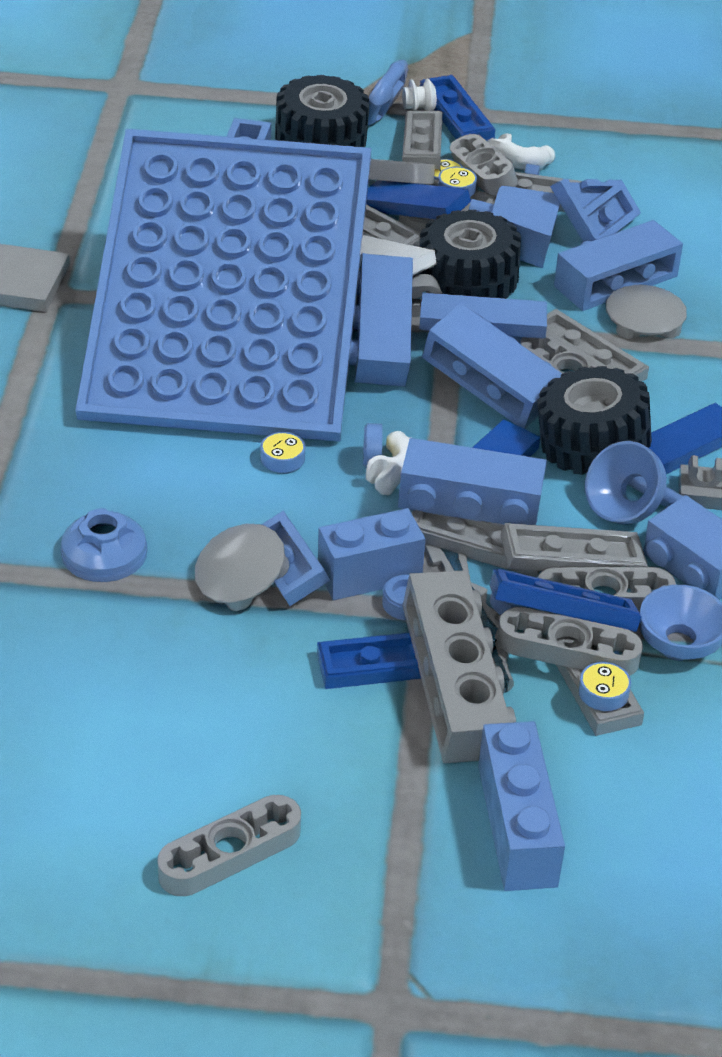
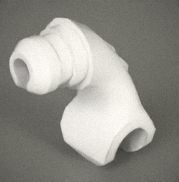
M508 133L502 134L498 139L491 138L487 141L510 160L516 169L525 170L526 164L539 165L540 170H542L555 159V151L547 145L542 147H522L513 143L512 135Z
M402 431L391 432L386 437V447L392 452L393 457L378 455L370 459L367 464L366 480L371 484L375 483V489L381 495H390L400 484L401 471L409 439L412 438L407 437Z

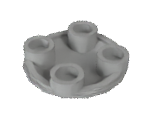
M625 286L614 291L606 301V312L610 319L617 324V334L626 339H635L640 335H660L665 338H675L680 335L682 324L687 318V308L682 300L672 292L656 286Z
M242 524L228 528L213 537L200 552L195 565V582L204 596L217 603H225L231 610H243L252 603L254 597L267 590L276 579L283 577L287 573L289 561L285 556L284 544L275 531L264 525Z

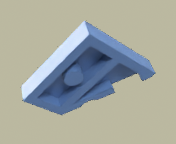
M562 179L550 186L583 242L587 240L594 241L614 234L641 213L622 180L601 182L598 179H586L582 182H570L569 179Z

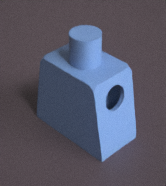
M501 186L499 187L494 204L471 199L468 210L491 212L494 216L506 218L507 223H513L521 236L520 261L543 268L560 206L554 193Z

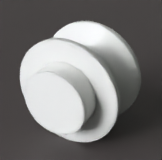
M411 79L408 87H403L402 101L404 109H409L410 111H417V109L422 108L425 111H433L435 109L437 101L436 89L429 79H426L424 85L419 87Z

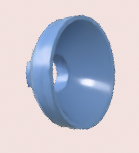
M621 441L609 445L594 458L588 468L585 479L587 501L591 509L598 516L609 522L622 525L640 522L658 508L664 497L667 479L665 468L660 458L651 449L638 442ZM642 476L647 484L646 491L640 499L630 501L626 496L627 485L633 478Z
M106 508L89 511L67 527L62 536V561L72 574L84 580L111 582L126 578L135 573L147 558V541L141 526L132 518L118 512L108 511ZM97 526L116 527L114 531L108 534H97L90 530L92 527Z
M668 585L653 590L643 600L640 608L642 616L639 623L640 631L644 639L667 658L677 661L703 658L721 647L722 602L708 591L689 585ZM672 633H682L689 636L693 643L690 645L676 644L671 642L667 636Z

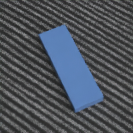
M422 293L419 326L421 330H430L461 302L508 336L546 338V301Z

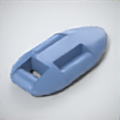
M406 60L393 62L369 95L368 125L379 121L400 95L408 73V63Z

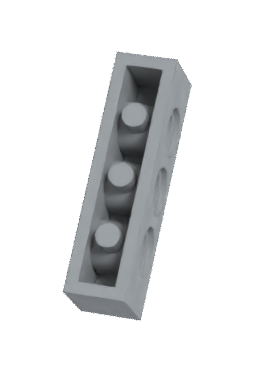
M467 570L410 573L402 606L418 661L419 672L443 764L479 761L483 724L516 722L513 708L506 707L504 700L503 671L500 666L495 667L493 662L491 631L488 627L484 628L481 621L482 602L478 590H472Z

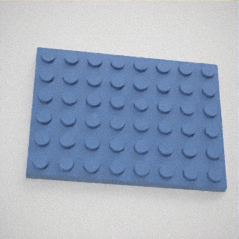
M126 129L76 404L77 420L267 436L276 432H290L303 439L340 442L371 165V148Z

